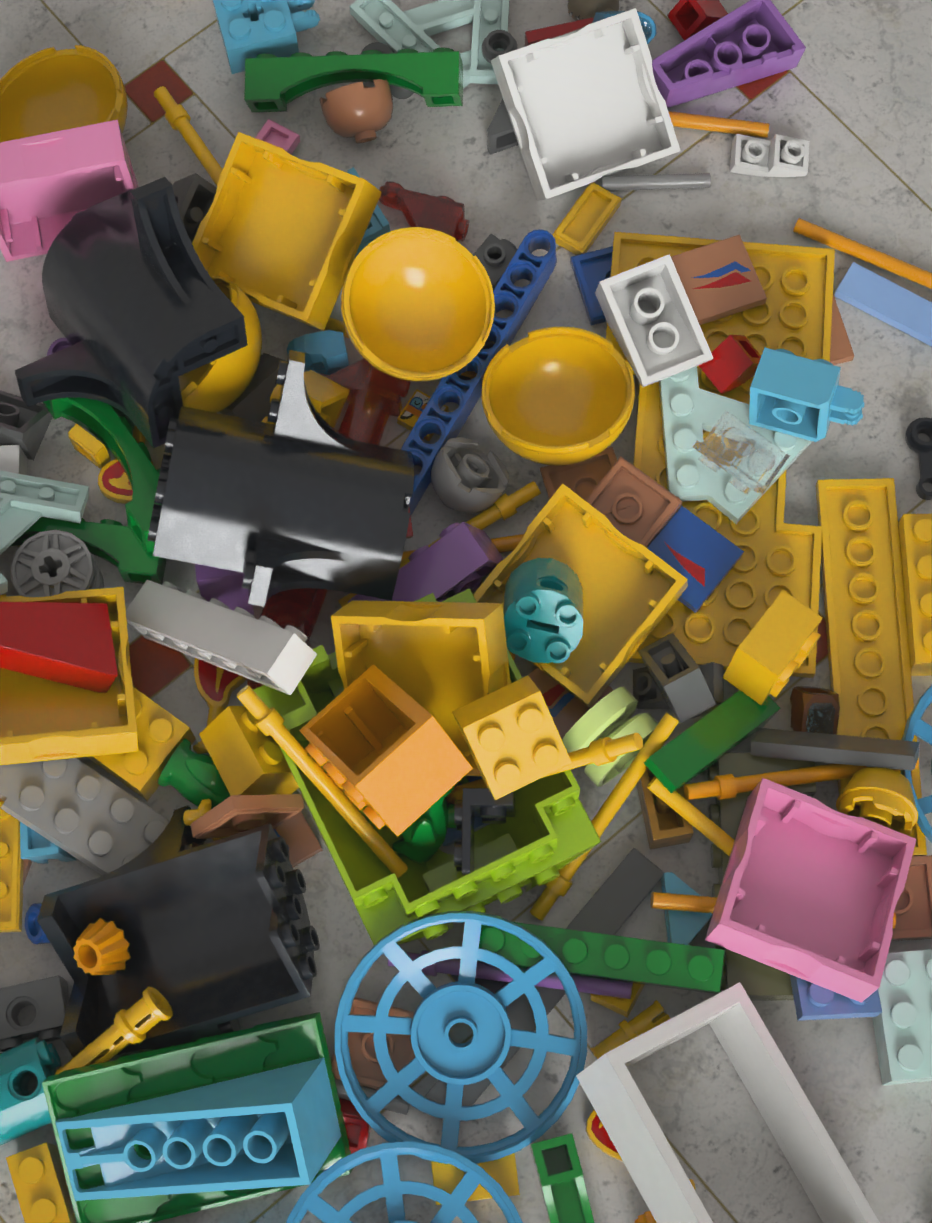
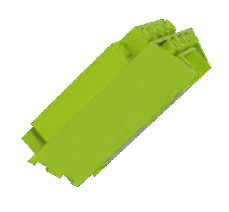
M470 588L442 601L477 603ZM431 593L414 602H437L434 594ZM323 645L312 649L317 653V656L291 695L265 685L253 690L268 708L274 707L284 718L283 725L303 748L310 743L299 730L344 691L338 672L336 652L327 655ZM507 649L510 680L513 683L523 677ZM279 746L373 945L401 925L415 919H420L425 915L447 911H476L485 913L486 909L484 906L498 899L501 904L508 903L523 894L521 888L528 892L537 885L541 886L560 876V869L601 842L579 800L580 787L571 770L540 778L515 790V817H506V823L489 824L474 832L473 872L463 876L462 872H457L456 867H454V854L444 853L440 849L437 850L428 862L420 864L411 861L404 854L396 852L408 866V870L401 877L397 878L395 873L392 874ZM467 776L460 780L461 784L469 782ZM367 806L360 811L391 848L393 843L403 839L401 834L397 837L386 825L379 830L363 813ZM451 922L430 926L407 935L397 943L402 945L424 937L429 941L453 929L454 924Z

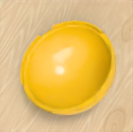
M75 45L76 49L57 51L55 47H50L24 58L0 79V142L118 120L121 132L123 133L127 119V95L124 83L116 67L99 51L81 45Z
M422 227L393 230L381 235L365 246L350 265L341 295L343 322L354 347L365 360L378 370L402 380H437L449 376L466 366L483 348L494 319L495 301L493 288L480 260L476 255L473 256L463 245L455 241L456 238L441 231Z
M214 276L211 277L212 280L244 316L248 345L185 373L178 378L184 407L218 413L231 405L245 391L253 379L261 356L262 332L257 312L243 290L224 277Z
M548 327L528 332V337L510 346L506 344L497 352L485 371L481 397L487 421L497 438L517 455L535 463L560 466L571 465L590 459L603 452L618 438L624 430L633 409L635 383L628 361H625L622 355L613 348V343L609 340L580 328Z

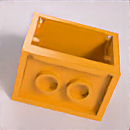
M374 664L299 730L310 743L304 749L320 767H323L326 774L337 787L344 791L345 795L360 811L367 806L363 813L379 830L386 825L397 837L473 769L433 715Z

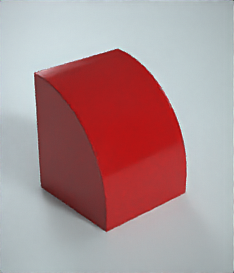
M680 0L667 16L685 41L728 13L719 0Z
M730 334L711 352L713 360L698 366L722 394L739 387L755 375L761 355L745 335Z

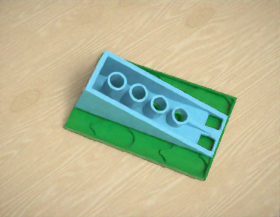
M320 1012L258 1024L249 1029L200 1038L191 1043L119 1057L114 1061L65 1070L59 1074L48 1076L42 1082L76 1223H153L310 1185L322 1172L338 1160L350 1155L351 1151L349 1150L347 1132L340 1109L341 1105L334 1074L332 1073V1065ZM353 1168L344 1172L341 1176L349 1175Z

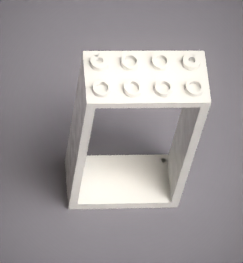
M740 982L605 1053L576 1075L656 1223H713L627 1067L710 1024L822 1222L880 1223Z

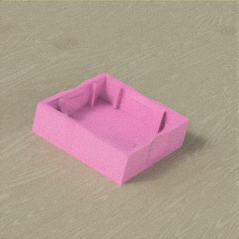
M118 120L0 142V250L6 262L47 254L54 239L76 213L131 189L139 188Z
M762 778L747 798L705 940L862 1003L880 987L893 935L894 910L901 893L904 891L916 839L863 817L838 812L815 798Z

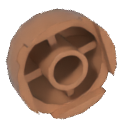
M373 80L375 87L368 88L363 85L362 81L327 92V99L321 97L319 101L329 127L336 134L344 138H355L356 143L375 140L377 138L376 132L388 124L393 113V98L387 80Z

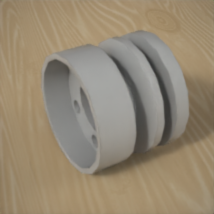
M50 530L37 533L24 541L15 552L11 564L12 583L20 596L46 597L66 591L104 588L103 575L85 543L69 532ZM57 569V576L52 577V570Z

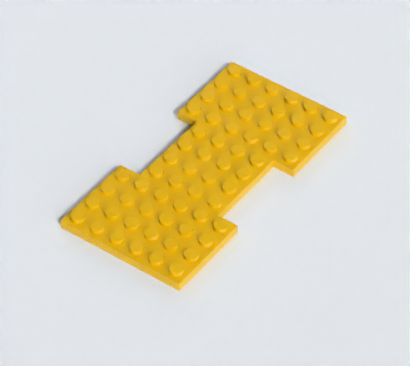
M614 232L610 277L670 254L672 257L721 240ZM743 242L767 300L763 305L700 325L710 351L712 352L730 334L745 335L760 355H762L764 347L773 350L785 349L791 351L796 356L811 360L824 359L830 362L835 249ZM607 323L605 339L613 343V348L626 361L627 358ZM697 366L700 389L750 405V386L754 376L739 387L721 394L702 369ZM659 381L642 387L639 382L633 465L667 489ZM703 430L705 459L734 468L753 447ZM786 471L737 524L707 500L682 501L681 506L743 550L744 553L696 613L677 600L628 662L644 664L638 651L673 633L698 666L715 662L723 665V670L726 671L738 646L782 590L818 614L822 526L784 523ZM817 642L798 670L795 669L791 676L814 678L816 674Z

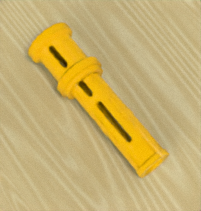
M150 986L142 992L143 997L128 1010L121 1009L117 1012L114 1024L88 1044L62 1068L56 1070L55 1075L65 1070L108 1062L130 1043L140 1044L145 1040L146 1032L161 1020L167 1021L173 1016L170 1004L157 989Z

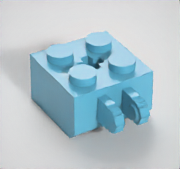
M213 0L231 73L235 74L245 71V58H256L259 54L291 57L293 53H298L296 32L304 31L308 28L311 29L318 25L320 21L319 14L315 10H307L313 7L315 0Z
M764 347L750 386L749 424L817 442L826 437L831 421L843 425L846 423L847 426L857 425L863 418L864 395H861V392H857V390L853 391L851 388L839 386L841 367L834 366L827 360H811L796 356L791 351L785 349L773 350Z

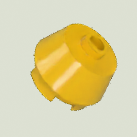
M866 767L856 771L836 800L838 812L863 817L910 836L912 827L918 820V811L909 780L901 773L889 768Z

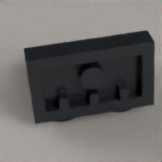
M463 788V800H455V825H457V831H462V841L454 842V867H456L457 872H462L463 876L474 871L475 817H482V823L485 824L506 823V817H515L514 791L495 800L488 788Z

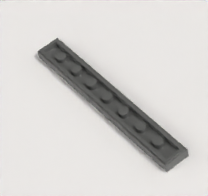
M633 848L566 929L615 935L661 880L664 872L637 849ZM535 986L545 1006L546 1015L552 1011L566 994L565 990ZM524 993L506 1006L505 1009L510 1019L511 1028L535 1031L534 1013ZM510 1046L508 1054L500 1066L502 1069L521 1047ZM488 1078L477 1083L464 1085L462 1106H472L491 1084ZM438 1080L424 1097L437 1103L445 1104L447 1083Z

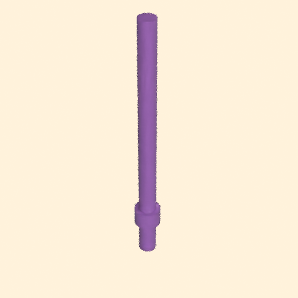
M422 950L421 954L411 952L406 953L410 956L412 960H414L420 955H423L430 951ZM454 958L439 961L423 968L422 971L427 976L436 977L437 973L459 976L460 959ZM388 959V966L395 967ZM477 961L475 978L511 982L513 980L499 968ZM519 967L523 972L526 971L527 969H529V968ZM555 972L535 985L564 990ZM571 974L578 992L631 999L633 982Z

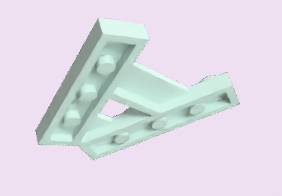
M356 0L349 6L350 14L380 43L391 47L394 53L401 49H414L418 53L433 52L434 49L441 47L429 36L473 22L471 50L460 53L463 62V89L470 83L498 84L492 64L487 62L482 55V43L492 31L505 30L508 32L509 0H438L404 12L391 0ZM497 48L495 51H504V49Z
M697 366L659 381L668 491L682 501L707 500L735 524L742 519L812 442L749 424L750 405L700 389ZM703 430L753 447L734 468L705 459Z
M0 471V555L41 517L80 523L89 498V486ZM0 573V595L8 592V581Z

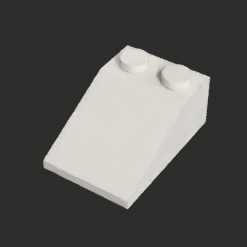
M670 254L599 282L595 292L609 328L642 387L713 360L710 348Z

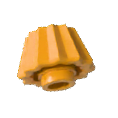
M99 918L96 923H90L76 940V945L73 947L75 953L73 958L77 961V966L83 969L84 973L114 975L117 970H125L126 961L131 958L128 952L130 943L124 938V930L118 929L114 921L106 922Z

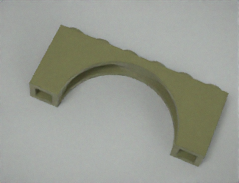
M725 753L714 765L708 768V781L714 780L715 776L733 774L734 777L813 767L815 762L753 756L751 753ZM816 782L787 786V788L812 798L817 792ZM751 792L737 793L735 798L718 800L715 796L716 804H710L709 819L734 840L747 798ZM711 844L712 868H718L719 884H713L712 897H718L730 858L715 844ZM714 944L715 949L725 950L721 990L724 991L740 982L751 1001L794 1000L790 975L788 973Z

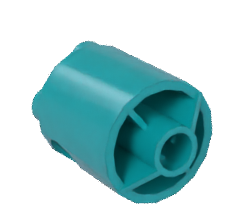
M536 558L522 563L511 572L505 584L503 613L507 648L511 653L533 663H562L577 648L583 636V588L578 575L567 564L553 558Z
M36 1037L0 1053V1146L52 1123L42 1082L48 1076L55 1075L56 1068L61 1066L60 1057L53 1043L47 1044L45 1040L41 1041ZM36 1075L38 1085L36 1090L30 1095L28 1092V1082Z

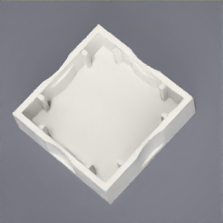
M636 8L588 24L564 35L545 39L499 55L491 60L537 201L588 185L602 178V176H609L623 170L632 169L681 151L666 102L660 94L654 79L652 58Z

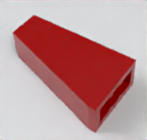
M0 602V668L98 693H107L118 676L107 603Z

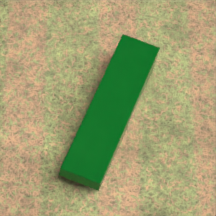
M739 690L651 755L644 764L668 791L673 793L714 765L723 754L754 734L758 728H763L781 708L770 696L760 705Z

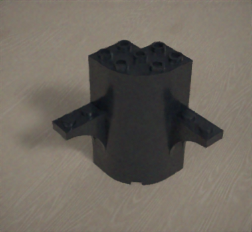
M166 177L134 190L131 189L76 213L71 221L59 232L50 246L43 264L42 285L49 316L72 346L14 371L21 398L28 407L59 398L98 400L114 406L127 415L150 445L156 448L165 444L170 417L178 418L180 406H183L178 377L248 345L244 316L215 284L200 261L182 222L173 185Z
M289 350L287 362L279 361L275 384L282 385L279 399H271L267 422L274 424L180 406L178 418L170 417L164 452L171 455L163 454L154 503L158 504L153 506L147 541L155 542L153 556L244 573L242 588L249 589L248 604L265 607L266 601L274 594L303 588L343 591L392 601L410 513H408L409 502L413 495L414 486L412 453L410 451L357 441L331 427L317 412L307 393L304 381L305 353Z
M187 805L175 809L170 822L160 836L147 849L128 863L99 878L44 895L37 921L74 981L60 1033V1038L73 1058L114 1024L117 1012L121 1009L128 1010L143 997L142 992L149 986L157 989L165 997L172 1008L173 1016L167 1021L161 1020L146 1032V1038L140 1044L130 1043L117 1055L142 1049H162L195 1042L200 1038L239 1031L241 1029L238 1018L311 997L312 980L317 975L314 951L319 950V938L315 928L310 925L303 893L306 892L303 874L299 869H293L289 860L288 846L283 837H277L270 823L204 844L207 839L193 838L191 826L184 824V812L191 810L190 806ZM99 918L106 922L114 921L118 929L124 930V938L130 943L128 952L131 958L126 961L125 970H117L114 975L84 973L83 969L77 966V961L73 958L75 954L73 947L76 945V940L90 923H96Z

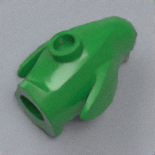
M186 738L176 748L158 779L160 786L166 787L171 785L186 800L197 807L202 800L211 799V809H213L231 796L212 758L191 751V742Z
M455 785L401 834L403 839L392 844L394 851L404 854L411 861L419 864L429 861L443 844L447 829L456 828L454 819L455 804H448L445 798L454 790Z

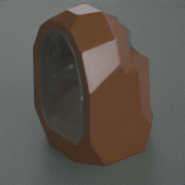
M794 687L790 696V727L793 731L837 735L840 711L839 694L825 688Z

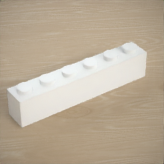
M146 580L126 610L127 623L144 638L288 695L293 693L317 656V653L305 643L308 639L307 636L297 628L286 625L283 629L276 622L265 616H261L258 620L240 607H236L233 611L215 598H211L208 602L198 593L190 589L184 593L177 586L167 581L161 585Z

